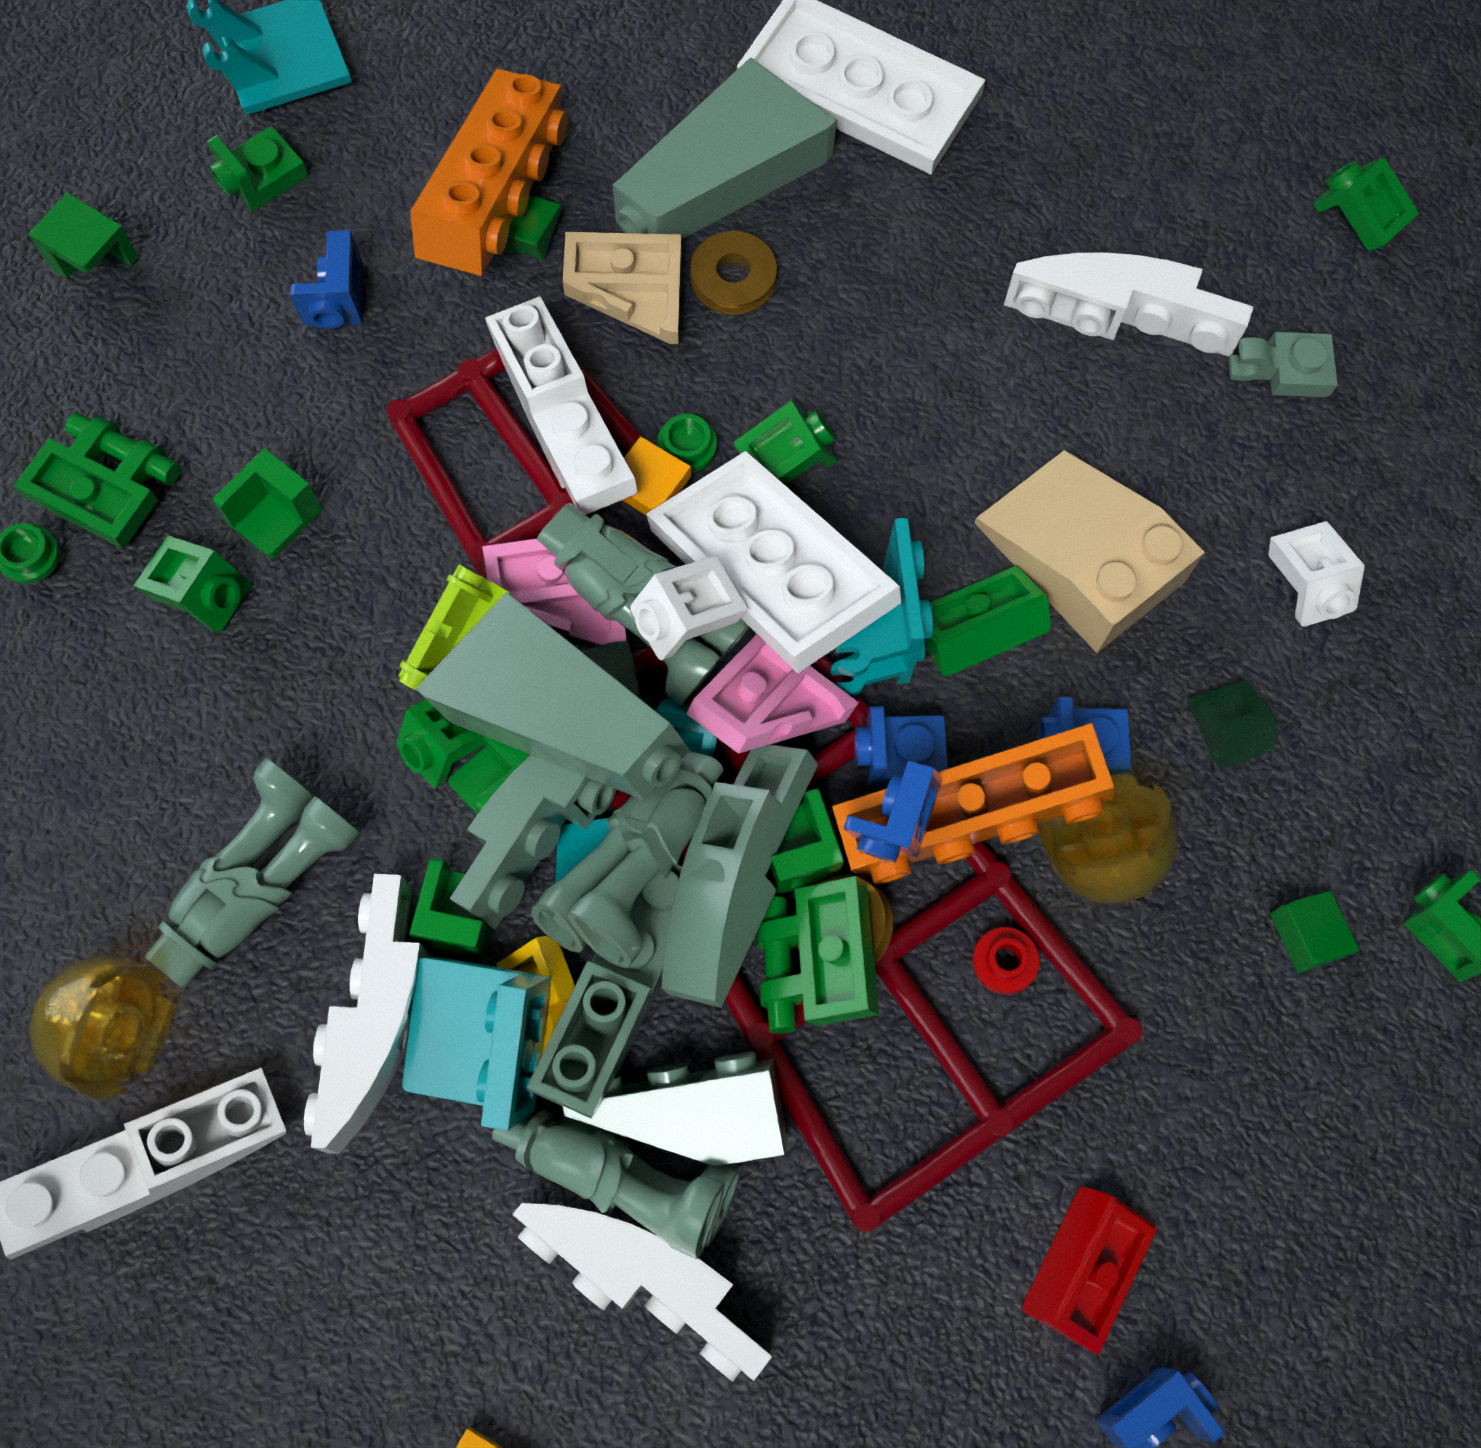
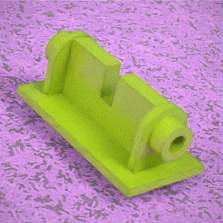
M459 564L453 576L448 575L446 580L449 583L406 661L402 660L399 666L402 670L398 675L400 677L399 681L416 690L420 683L506 592L510 595L512 593Z

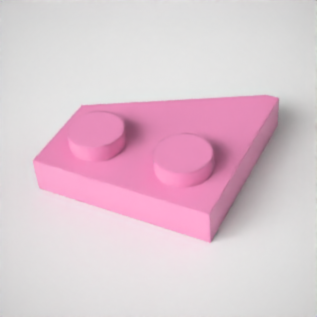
M537 539L482 546L487 580L511 592L513 598L558 634L615 652L627 651L624 626L617 621L605 619L599 611H595L570 585L565 575V568L560 570L554 565L557 556L537 541Z
M756 634L694 698L686 714L739 754L845 723L859 702L811 666L797 673Z

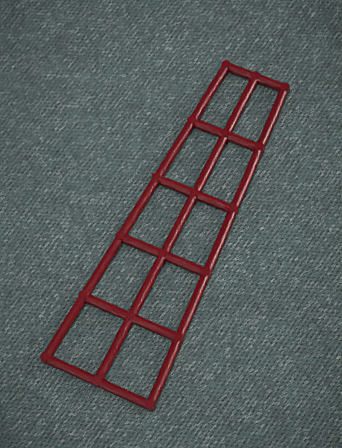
M497 348L492 349L477 359L464 360L454 372L404 400L396 399L391 401L386 409L391 426L398 434L469 557L473 568L477 571L478 575L487 579L482 546L537 539L543 528L567 503L570 502L574 506L566 488H561L552 468L489 380L506 370ZM573 355L584 375L588 394L612 438L627 455L641 435ZM467 391L470 392L548 504L489 540H486L417 422L421 417ZM700 636L694 637L695 640L702 641ZM647 645L606 670V672L624 687H628L662 666L666 673L668 668L665 662L659 660L653 649ZM826 655L810 665L834 684L848 682L843 675L833 676L830 674L833 663ZM704 683L701 684L687 703L692 704L694 698L706 687ZM860 695L853 697L859 703L847 719L854 729L812 755L818 766L807 789L855 758V728L865 727L870 708ZM719 739L718 748L738 775L750 750L738 754ZM616 789L614 799L611 802L614 811L619 809L632 795ZM691 840L683 850L677 865L683 867ZM983 841L973 844L976 853L964 858L977 875L893 931L886 952L875 964V975L880 977L979 1120L873 1196H868L780 1045L779 1041L790 1033L774 1034L769 1032L768 1016L764 1017L739 973H737L725 999L726 1005L758 1060H774L782 1102L851 1219L853 1227L862 1233L875 1230L1138 1042L1143 1033L1140 1023L1127 1014L1011 876L1009 867L1001 863ZM993 895L1106 1028L1104 1032L1002 1104L997 1100L899 961L900 958ZM803 1002L795 1006L796 1029L806 1023Z

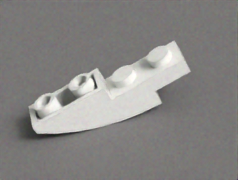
M1071 253L1045 256L1016 263L1004 302L1005 306L1018 309L1026 316L1046 318L1074 327L1078 332L1088 336H1102L1114 340L1120 323L1123 322L1135 326L1140 331L1150 335H1163L1191 344L1200 351L1219 353L1230 356L1234 352L1248 326L1254 307L1197 289L1203 269L1164 259L1119 253Z
M539 296L485 317L490 334L535 435L561 488H566L574 506L586 515L638 494L635 478L588 394L584 375L542 298Z
M374 874L372 893H364L362 895L358 924L360 932L366 933L363 959L354 960L350 975V996L352 999H358L357 1008L329 1006L327 1024H320L315 1034L313 1057L315 1065L321 1066L318 1093H311L307 1099L304 1113V1131L306 1135L312 1136L311 1148L325 1153L340 1154L363 1127L385 1094L407 1048L418 960L430 956V954L420 943L406 942L412 889L401 875Z
M262 1068L125 1123L126 1130L1 1181L0 1242L5 1257L10 1260L81 1229L86 1233L181 1190L285 1135V1126Z
M521 1203L512 1214L526 1226L518 1238L549 1264L558 1254L579 1271L572 1284L602 1310H605L612 1300L622 1309L626 1308L643 1286L652 1294L644 1306L676 1334L686 1323L707 1341V1344L700 1354L732 1382L741 1370L754 1381L772 1356L716 1309L733 1284L700 1259H694L671 1248L659 1236L612 1217L560 1205Z

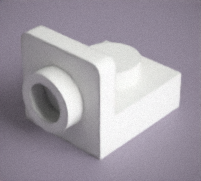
M1327 521L1271 537L1268 556L1298 592L1295 618L1301 626L1335 619L1356 610L1365 565Z
M716 555L654 574L630 606L638 631L649 642L659 660L672 657L688 639L737 623L748 611L746 604Z

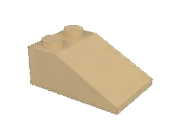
M1065 450L980 514L974 522L1014 566L1018 565L1048 596L1049 603L1096 653L1101 651L1184 584L1205 553L1161 507Z

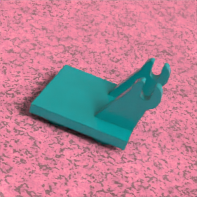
M195 0L187 2L186 8L191 22L198 27H205L222 51L221 54L215 53L211 42H206L202 49L206 64L211 69L221 71L236 90L245 116L352 82L320 0H284L239 14L220 0H208L209 8L207 10H200Z
M908 518L894 520L882 569L886 575L900 586L902 603L835 648L836 653L854 652L847 658L835 662L830 671V674L833 676H852L853 680L851 682L835 683L836 686L852 698L859 695L866 685L896 677L897 684L910 683L916 662L924 661V639L932 638L933 619L931 605L928 599L919 600L916 580L923 579L924 576L923 548L920 540L911 541Z

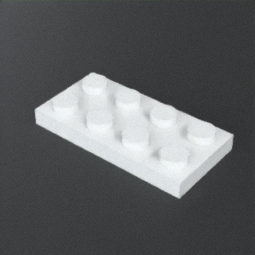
M783 0L737 65L738 69L750 57L836 119V129L929 174L933 173L979 101L985 85V79L818 0Z
M746 451L646 514L651 531L685 564L715 555L718 557L748 608V611L741 619L797 673L902 603L900 586Z

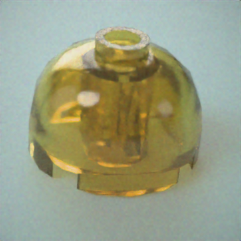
M1126 774L1110 775L1115 787L1113 800L1102 803L1105 812L1097 817L1075 824H1066L1063 816L1041 822L1039 837L1053 872L1064 886L1085 900L1100 904H1119L1146 896L1162 884L1176 859L1178 834L1171 804L1162 788L1154 783V791L1148 787L1139 786L1136 776Z
M111 955L77 960L61 969L43 988L34 1005L29 1025L30 1048L45 1073L59 1084L97 1100L118 1096L129 1089L119 1085V1083L127 1079L134 1070L145 1074L156 1061L168 1036L173 1008L172 1000L162 997L159 982L168 984L163 974L133 960Z

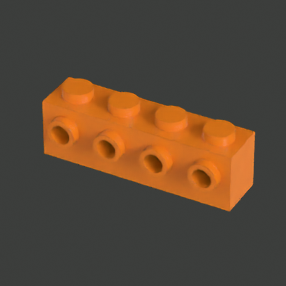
M498 68L495 70L410 211L415 258L482 276L493 255L502 254L507 243L510 224L515 216H523L528 204L531 186L535 180L541 181L544 178L549 154L553 146H561L564 141L568 126V113L561 110V85L540 80L528 74H517Z
M1090 723L937 772L942 782L918 857L899 852L896 863L872 857L857 851L860 839L852 837L843 829L848 815L887 826L889 817L882 815V804L887 789L834 805L832 808L851 870L862 879L872 876L874 884H883L910 875L912 871L909 864L935 856L937 864L941 865L967 858L976 853L973 844L999 836L1002 845L1028 839L1040 833L1038 823L1063 816L1066 824H1075L1097 817L1105 812L1102 803L1113 800L1115 787L1093 724Z

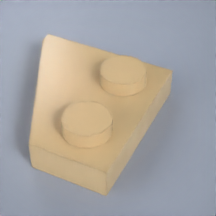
M565 232L564 294L664 342L679 344L681 234Z

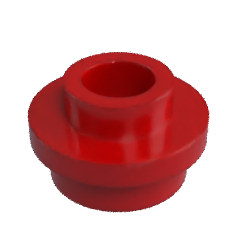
M1000 927L987 932L977 942L973 951L972 966L976 977L983 986L998 994H1015L1024 990L1033 982L1039 970L1040 960L1035 944L1026 934L1014 928ZM999 949L1013 951L1018 959L1017 968L1008 971L999 967L995 959L996 951Z

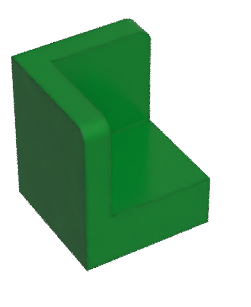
M67 192L28 233L48 266L67 279L76 269L84 273L90 272L107 252L129 266H132L139 258L121 225Z
M265 448L213 498V503L227 525L269 559L276 558L323 511L310 484Z
M479 734L484 748L449 778L448 783L466 805L478 815L488 799L530 754Z
M818 788L804 793L803 802L798 806L776 855L771 856L772 863L768 871L773 886L777 889L776 895L821 882L826 878L839 875L844 860Z
M431 858L410 935L425 948L484 960L492 928L473 917L450 899L465 874L452 872L445 860Z

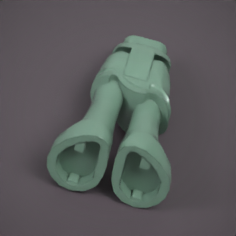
M570 502L567 503L543 528L537 537V541L557 556L554 565L560 570L565 568V575L570 585L595 611H599L607 620L617 621L650 646L649 642L638 631L630 606L654 574L676 568V566L668 563L669 559L648 550L623 531L608 525L603 526L604 521L598 514L589 519ZM740 619L737 623L699 635L704 645L694 638L686 640L672 657L664 659L663 661L668 668L665 692L669 699L681 708L706 680L719 660L721 661L733 649L750 627Z
M687 752L682 758L679 770L668 783L661 787H656L645 800L631 796L619 809L613 811V815L605 821L611 831L604 841L564 878L546 889L532 907L531 916L537 926L563 948L580 953L588 944L608 962L619 967L629 968L640 954L643 944L630 918V910L633 903L649 881H653L660 874L667 878L672 866H677L683 850L692 839L699 825L703 808L713 791L712 787L724 771L723 766L713 757Z
M265 758L259 764L253 775L254 783L261 797V802L256 812L227 846L214 858L205 859L199 869L192 873L171 904L169 919L172 923L163 920L158 926L163 932L162 936L144 955L147 960L182 988H186L204 966L213 970L218 965L220 957L235 949L262 921L280 909L278 906L293 895L292 892L286 889L315 861L327 852L346 849L360 835V832L320 799L314 797L268 758ZM301 817L298 828L293 836L261 872L251 868L260 856Z
M545 1109L539 1111L534 1116H527L509 1131L494 1128L492 1139L515 1149V1159L529 1171L535 1172L545 1179L569 1189L584 1199L591 1200L601 1213L606 1211L612 1213L616 1205L645 1228L662 1238L671 1248L694 1259H698L705 1246L709 1247L713 1242L729 1210L741 1175L742 1166L732 1163L720 1166L708 1165L700 1177L691 1182L673 1178L655 1169L635 1155L629 1149L630 1144L616 1138L615 1134L569 1117H564L559 1122H555L554 1113Z

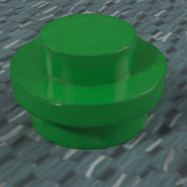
M680 414L671 418L661 428L657 438V446L691 466V473L707 467L714 459L717 450V438L713 428L701 417L694 414Z
M18 523L6 528L0 534V571L9 580L19 584L36 583L48 577L57 567L61 555L60 546L57 539L46 528L35 524Z

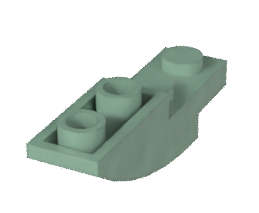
M766 745L752 749L733 785L715 782L713 791L703 808L699 825L689 844L670 914L661 986L668 995L722 1007L777 889L767 879L766 873L772 863L771 856L776 855L818 766L808 750L775 745Z
M530 755L488 799L467 828V831L484 844V847L450 899L476 919L496 929L503 917L510 914L520 903L524 894V884L539 861L546 858L554 850L560 837V828L566 819L587 830L596 815L602 814L610 806L616 789Z
M673 865L667 878L660 874L653 881H649L635 899L630 910V918L643 944L640 954L629 968L619 967L608 962L597 953H595L592 962L587 961L528 1083V1091L588 1118H593L618 1073L662 984L663 960L669 919L682 866Z

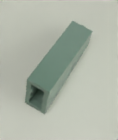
M750 57L613 184L616 222L624 233L681 234L682 240L826 164L833 157L837 120Z
M507 592L416 688L442 716L453 724L642 800H645L656 787L665 785L675 776L680 768L682 758L689 751V748L671 723Z

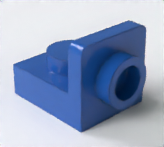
M351 230L327 231L326 256H319L317 260L319 283L292 284L290 297L302 323L306 326L334 329L345 324H362L363 261Z
M1058 697L1048 717H1041L1039 740L1092 723L1110 776L1126 777L1131 771L1128 709L1073 708L1072 697Z
M883 706L870 707L865 727L855 728L856 765L867 766L868 786H888L894 775L903 777L908 760L933 767L937 772L947 770L944 716L884 717Z
M908 760L903 777L894 775L891 778L882 804V815L889 817L887 826L847 816L843 829L852 837L860 839L857 851L896 863L899 852L918 857L942 782L935 768Z
M1158 1367L1095 1420L1111 1443L1119 1448L1157 1447L1175 1430L1176 1424L1172 1418L1176 1414L1180 1416L1192 1434L1197 1438L1215 1443L1225 1434L1212 1416L1219 1408L1206 1387L1190 1372L1182 1376L1179 1371Z

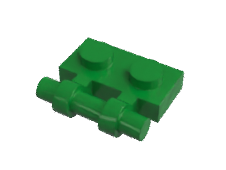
M74 412L68 417L65 424L66 433L76 437L72 445L68 448L48 438L13 487L23 498L124 549L158 502L152 491L142 486L143 482L154 477L171 485L179 477L181 466L179 463L166 457L161 447L147 440L136 442L120 434L119 427L102 417L91 419L79 412ZM109 454L122 462L113 471L97 463L98 459Z
M853 876L795 889L797 915L789 917L787 899L784 897H773L756 933L757 947L764 950L766 981L760 983L759 988L761 1006L768 1009L769 1032L785 1034L796 1031L795 1006L800 1005L801 1002H803L805 1021L815 1026L879 1015L867 883L859 877ZM799 943L801 974L792 975L790 948Z

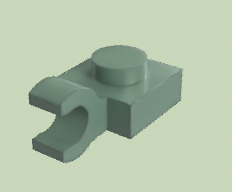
M1274 332L1268 342L1256 337L1242 338L1238 342L1239 355H1230L1228 357L1230 379L1236 381L1270 380L1272 395L1329 397L1338 386L1332 334Z

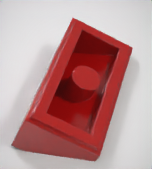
M1080 1187L1023 1302V1312L1099 1356L1158 1227L1114 1196L1088 1187Z

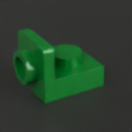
M272 125L231 151L217 135L206 141L215 160V163L209 166V170L217 184L228 197L237 193L252 212L309 177L304 162Z
M1384 156L1361 167L1356 160L1341 167L1326 179L1325 182L1329 189L1312 203L1318 213L1339 205L1368 252L1384 246L1419 214Z
M792 400L733 442L740 454L744 451L748 452L784 485L817 462L822 463L828 468L839 462L829 445L836 440V436L824 417L817 410L809 414Z
M167 535L133 586L149 599L185 611L209 630L219 633L224 629L249 591L251 583L216 551Z
M426 699L406 710L396 742L400 755L408 768L413 772L420 773L433 788L446 782L454 762L484 746L478 733L449 722Z
M1473 869L1466 871L1453 880H1450L1444 873L1434 878L1413 897L1420 908L1403 922L1410 932L1459 982L1481 974V918L1472 912L1466 911L1458 903L1481 880V877Z

